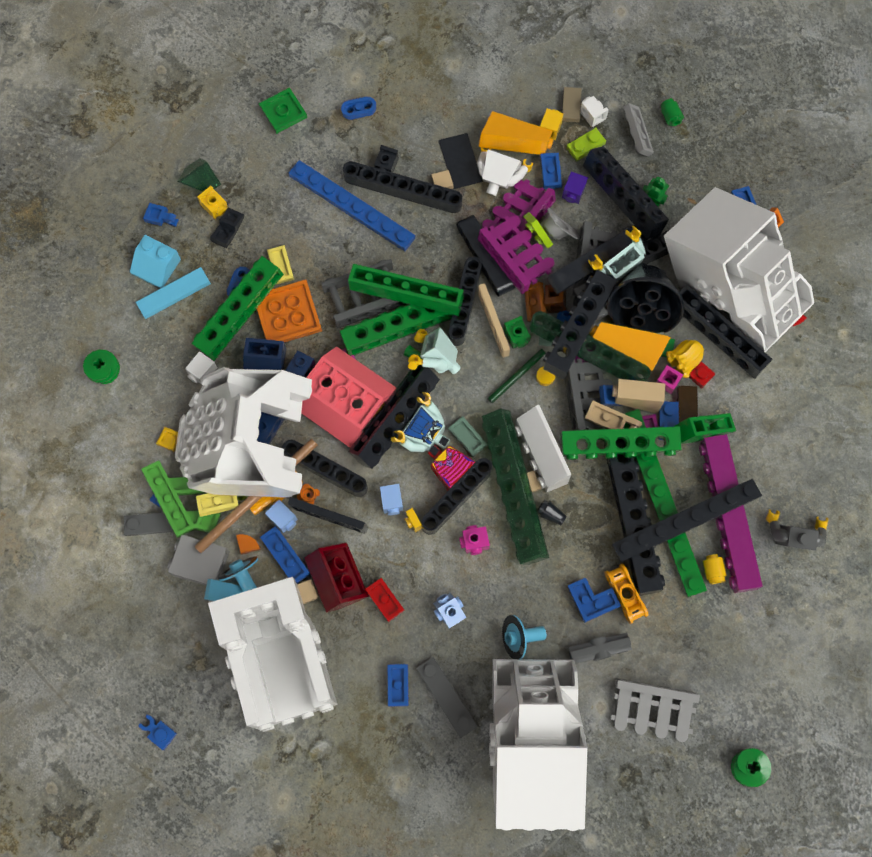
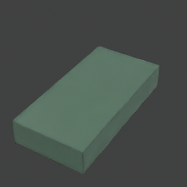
M463 416L448 427V430L472 458L487 447V443Z

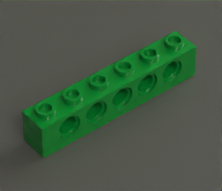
M263 256L256 260L248 274L242 277L240 284L230 292L227 300L218 307L215 315L208 319L206 326L201 332L196 334L192 344L215 361L284 275L279 267ZM260 276H263L260 281H257ZM249 290H252L249 295L245 296ZM240 305L237 310H234L235 306ZM228 319L227 323L222 325L223 321ZM216 334L215 338L210 340L211 336Z
M415 305L400 306L395 311L381 313L376 318L361 321L360 324L346 326L340 331V336L347 354L350 356L357 355L416 333L419 329H427L451 320L453 314L436 310L434 312H427L428 308ZM411 315H416V316H418V317L415 318V319L409 318V316H411ZM394 321L400 322L399 325H393L392 323ZM376 328H382V329H383V330L380 331V332L374 331ZM359 334L366 335L364 338H357Z
M680 426L562 431L560 433L561 453L563 457H566V460H576L578 456H586V459H597L598 455H605V458H617V455L625 454L626 458L637 457V454L653 457L657 456L656 453H664V456H675L676 452L682 450ZM656 437L663 439V447L656 445ZM636 438H641L644 441L643 448L636 445ZM617 439H622L625 442L623 449L616 446ZM603 440L606 445L605 449H599L596 446V441ZM577 441H584L586 449H578L576 446Z

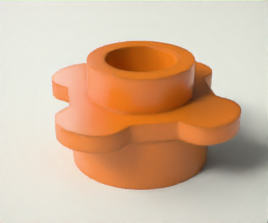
M304 484L297 495V499L314 505V500L320 495V491L314 489L309 484Z

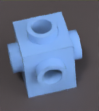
M451 593L443 594L433 603L436 608L434 611L439 621L443 620L448 628L466 618L461 609L464 606L458 596L454 597Z

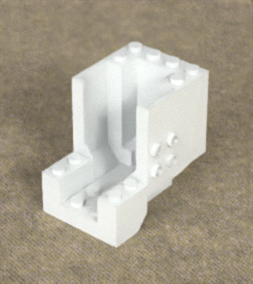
M715 187L664 235L678 286L683 288L685 285H688L704 300L715 305L719 310L730 313L732 324L764 352L814 304L812 286L800 273L794 271L791 253L784 248L777 225L776 214L772 211Z
M293 577L208 603L219 646L227 650L228 656L225 657L228 669H231L233 673L231 684L233 689L238 691L247 726L266 732L275 729L274 725L276 724L288 725L294 723V718L302 716V719L314 716L313 712L320 710V712L325 713L333 710V706L338 705L327 670L325 654L321 649L318 631H316L311 619L305 612L297 583Z
M493 659L492 702L494 723L489 725L490 766H493L496 829H524L527 831L534 829H546L548 831L556 829H567L570 831L585 829L587 744L578 708V674L575 661Z

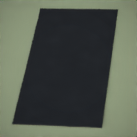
M468 133L439 140L444 160L454 185L453 189L483 182Z

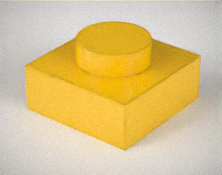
M413 508L407 510V517L404 520L408 528H413L415 532L421 530L422 525Z

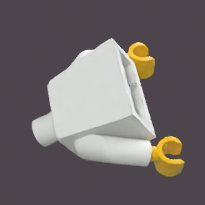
M482 147L477 161L479 174L485 182L489 183L486 193L493 196L497 195L499 187L508 189L509 186H514L523 179L526 173L531 171L533 163L526 165L527 159H524L521 165L520 160L491 151V149L484 150Z

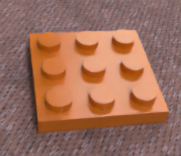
M307 280L272 289L257 307L266 340L284 341L285 343L322 332Z

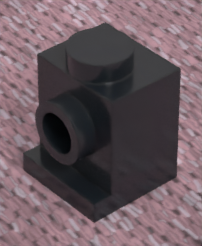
M381 145L374 167L393 173L399 160L398 150Z

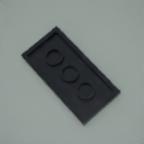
M292 497L289 498L288 505L293 510L363 534L367 533L368 526L363 521Z

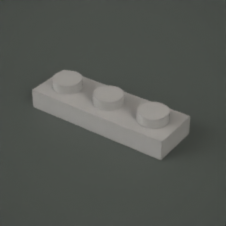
M628 103L624 106L625 118L630 126V134L634 138L635 149L639 154L649 157L654 151L640 108Z

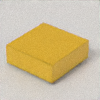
M164 427L156 444L175 452L178 432Z

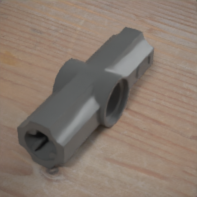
M624 633L608 638L605 636L592 639L588 643L568 647L570 659L574 660L575 664L590 660L606 659L614 654L628 652L632 648L628 634Z

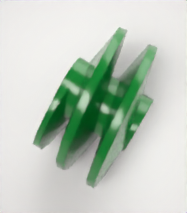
M99 349L87 355L83 363V370L91 381L109 384L118 377L120 364L113 353Z
M744 749L732 759V775L743 786H761L770 777V760L767 755L758 749ZM753 763L752 766L755 767V771L750 772L751 769H748V764Z

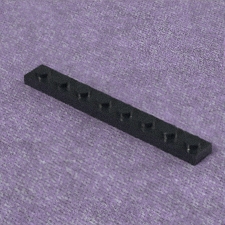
M752 478L612 543L611 546L621 563L762 497V494Z

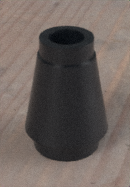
M545 499L536 512L540 515L539 517L560 526L567 517L551 501Z

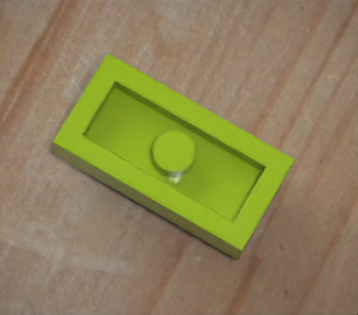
M594 128L567 144L566 149L577 162L587 156L590 149L605 145L606 140L598 129Z
M530 212L523 216L527 221L525 226L531 233H535L534 239L538 244H543L547 249L554 245L538 220Z

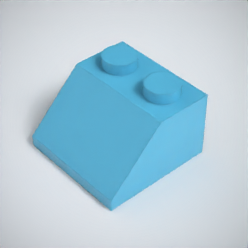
M144 235L135 249L130 273L161 289L181 259L177 250Z

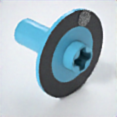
M254 556L243 561L241 559L234 561L229 565L230 568L218 577L219 581L235 577L243 592L257 588L247 569L258 561V557Z
M509 615L504 620L502 627L503 643L506 652L512 659L520 660L524 657L527 643L546 639L547 634L543 626L525 629L521 620L515 615Z

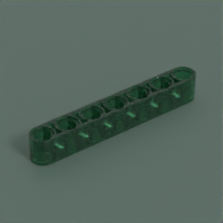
M538 311L533 314L529 327L532 333L553 343L556 335L561 336L563 331L560 329L564 322L545 312ZM552 330H557L559 334L554 333ZM589 335L577 354V357L619 379L647 382L651 375L649 367ZM586 347L591 348L593 351H588ZM603 356L608 357L610 360H605ZM620 365H624L627 369L621 368ZM637 374H641L644 378L638 377Z

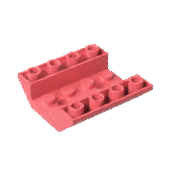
M335 347L321 357L306 377L312 380V393L309 399L302 401L301 414L351 448L363 433L362 431L383 402L386 403L396 387L340 348ZM326 378L332 380V384L329 387L322 386V381ZM355 400H362L363 405L361 408L355 409L352 406Z

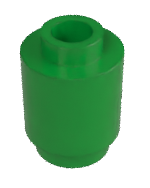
M672 98L662 102L661 112L667 125L678 126L681 124L684 115L678 103Z

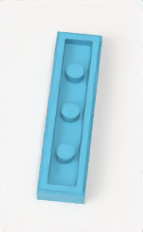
M200 267L140 299L136 304L144 318L147 319L211 283Z

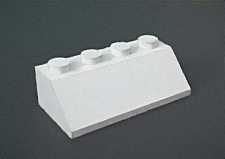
M537 405L516 419L514 429L517 436H521L524 442L522 443L523 450L526 454L529 453L531 468L537 471L539 475L537 479L541 488H544L547 493L568 484L571 472L540 405Z

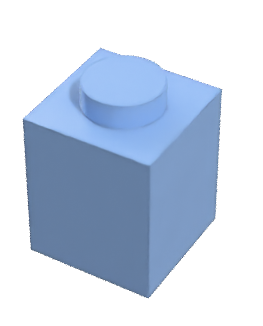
M399 484L381 486L380 492L384 514L397 515L400 511H403Z
M280 500L265 512L266 516L283 533L286 530L290 531L293 529L298 520Z

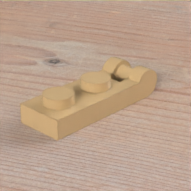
M592 401L585 416V420L606 429H624L625 423L630 424V428H640L642 425L641 421L595 401Z

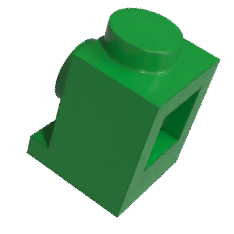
M522 316L504 323L503 330L513 349L525 347L530 342L531 336L523 322Z

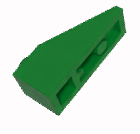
M731 413L690 417L674 426H680L681 444L701 441L705 437L736 432Z

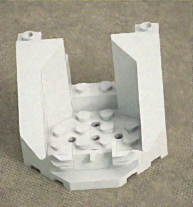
M226 367L205 375L201 380L202 388L199 393H194L188 404L191 407L186 415H182L179 422L175 459L181 463L180 470L183 477L188 479V488L215 495L290 498L292 495L299 494L302 488V474L295 472L296 459L284 456V449L258 442V425L261 412L290 421L300 422L302 401L310 398L312 380L284 370L229 369Z

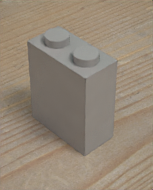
M181 535V538L175 543L174 550L176 552L174 557L169 560L168 573L172 576L207 586L208 579L219 581L218 577L223 573L230 551L225 547L211 544L200 553L194 547L200 540Z

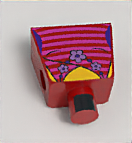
M435 445L428 452L434 459L431 464V470L447 490L475 463L474 460L452 446H448L442 452Z

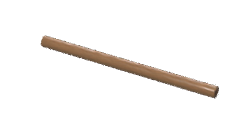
M310 439L291 458L296 459L297 465L318 445L313 439ZM248 496L194 547L202 553L262 497Z

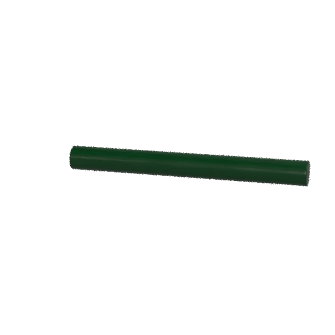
M540 349L487 399L493 404L546 355V352Z

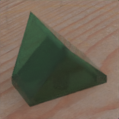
M201 158L187 166L177 181L202 192L210 185L213 189L221 185L207 161Z

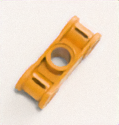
M622 563L612 571H605L606 580L610 587L613 588L628 623L633 624L634 620L643 616H649L647 608L641 600L625 565ZM623 589H628L630 591V599H626L622 596Z

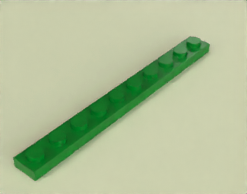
M639 409L625 413V415L641 421L642 425L640 428H646ZM625 423L624 425L625 429H628L631 426L628 423ZM636 438V445L643 448L644 441L641 438ZM637 454L636 459L659 522L677 514L678 511L657 456L645 457L644 454ZM686 533L668 540L667 543L687 597L707 592Z

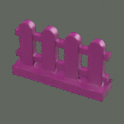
M527 179L525 181L520 180L514 185L515 194H504L503 201L506 204L505 207H494L493 215L496 218L494 221L490 219L484 220L482 223L483 228L486 226L488 229L492 225L494 227L498 226L500 221H503L506 216L509 218L517 216L521 220L518 227L520 232L528 230L525 226L527 221L523 216L530 212L540 222L547 213V209L556 201L555 190L548 188L545 192V189L542 187L538 189L530 185V181ZM523 194L532 200L527 202L519 197ZM512 207L521 212V214L518 216L509 210ZM510 232L503 239L507 241L515 236V234Z
M506 216L503 219L504 222L494 227L492 225L488 229L485 226L480 229L478 240L520 293L523 294L528 291L530 283L533 285L537 283L538 277L545 273L547 275L552 273L551 269L554 266V260L550 257L544 260L541 258L543 246L538 243L534 245L529 243L532 233L529 230L520 232L518 229L521 223L519 217L512 216L509 218ZM510 232L515 234V236L507 241L503 239ZM524 245L526 250L516 255L514 250ZM535 259L537 264L528 269L525 264Z

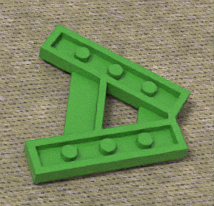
M156 461L141 469L177 538L194 529L209 533L217 526L222 512L200 517L199 511L186 512L178 497L179 495L203 494L206 492L188 488V479L186 477L168 478L160 461Z

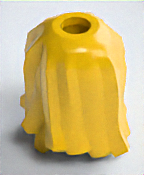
M684 340L673 351H667V361L671 364L672 368L676 367L675 370L683 374V378H689L690 372L703 359V345L696 340Z

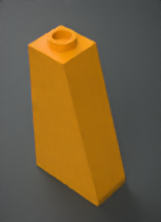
M492 111L481 132L479 147L541 155L546 153L547 149H551L554 141L551 138L553 131Z
M601 322L599 326L595 325L590 333L593 336L591 342L649 373L653 371L671 338L666 335Z

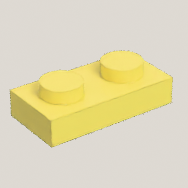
M208 493L196 496L200 517L234 510L239 505L235 495Z

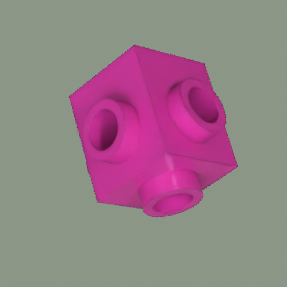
M477 525L468 526L466 530L462 531V537H459L461 549L465 548L466 553H471V555L481 554L482 550H488L490 547L486 526L477 528Z

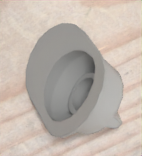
M547 209L549 214L540 225L549 238L556 240L567 235L576 239L580 238L574 228L559 218L552 209Z

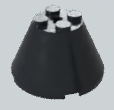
M641 263L612 290L607 301V312L612 318L614 325L652 333L664 332L665 334L675 328L681 321L684 314V302L681 294L663 269Z

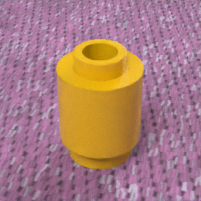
M718 554L706 556L703 565L706 579L709 580V583L718 584L726 582L723 558L718 557Z

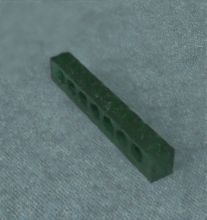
M500 408L482 416V427L487 435V446L491 451L492 465L497 473L496 480L501 489V500L506 508V519L511 527V538L516 546V557L520 564L530 565L550 557L511 412ZM508 465H510L509 472H507ZM513 483H515L514 490H512ZM518 501L520 502V507H519V509H517V503H518ZM524 520L525 526L522 528V521ZM528 539L530 540V545H529V546H527V540H528Z

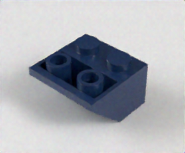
M246 338L243 369L284 370L286 356L284 341Z

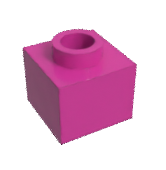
M667 365L656 383H665V391L672 394L683 374Z

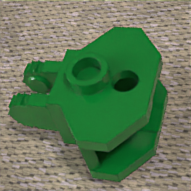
M656 177L650 181L648 186L644 185L643 191L660 207L667 200L668 195L666 193L670 185L666 184L662 177Z

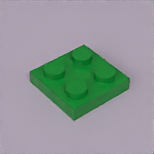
M290 87L259 103L262 112L276 134L307 118L305 110Z

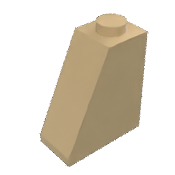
M618 379L617 384L613 385L612 397H615L616 404L658 413L665 399V383Z

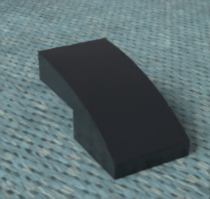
M228 207L219 219V226L210 236L211 242L227 249L244 219V214Z

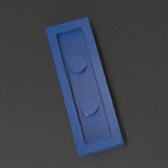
M277 526L260 537L288 578L293 577L296 583H299L310 575V572Z

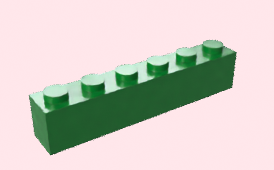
M353 264L348 278L349 289L352 291L459 316L463 302V289Z

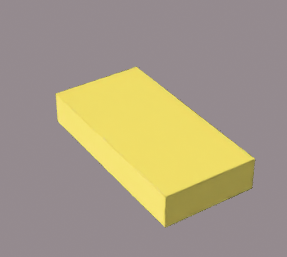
M285 245L268 249L270 262L279 267L284 274L277 284L294 280Z

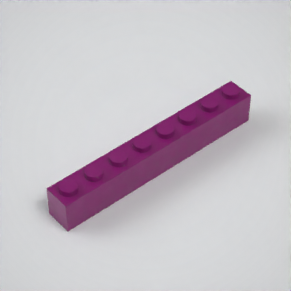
M727 434L705 437L699 444V452L705 461L703 469L704 473L708 474V491L714 497L739 485ZM743 505L716 519V527L722 536L720 538L721 548L725 550L726 554L724 559L725 566L729 569L731 575L729 577V584L731 589H734V593L758 590L763 587Z

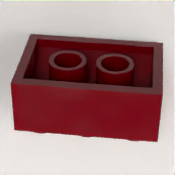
M347 543L321 547L305 557L326 613L342 609L369 597Z

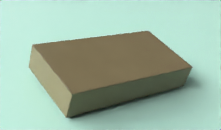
M564 87L562 107L564 115L562 121H580L582 88Z

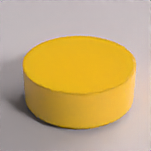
M543 366L537 371L536 380L542 386H549L554 382L555 375L544 370Z

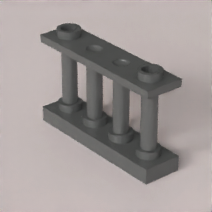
M391 259L381 260L369 267L389 272L393 270V263ZM350 273L337 278H328L321 283L323 292L331 293L337 309V314L333 315L337 329L407 305V303L371 295V303L362 304L358 292L349 289L348 278ZM348 286L355 305L353 309L344 310L337 291L338 288Z

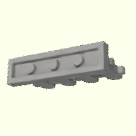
M622 679L615 680V687L619 689V693H614V699L618 700L616 712L611 714L610 719L614 720V727L617 730L623 731L626 729L627 723L634 724V730L640 735L646 733L648 726L655 728L654 732L658 738H665L668 730L675 731V738L679 742H685L688 739V734L693 735V729L689 727L691 714L696 713L693 702L699 703V694ZM632 691L639 692V697L631 696ZM652 695L660 696L659 701L652 700ZM673 699L680 700L679 705L673 704ZM630 702L638 703L636 718L628 717ZM651 705L658 706L656 722L649 721ZM671 709L678 710L676 726L669 725Z

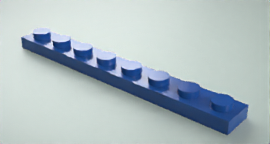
M299 160L290 170L289 177L404 252L415 240L413 233Z

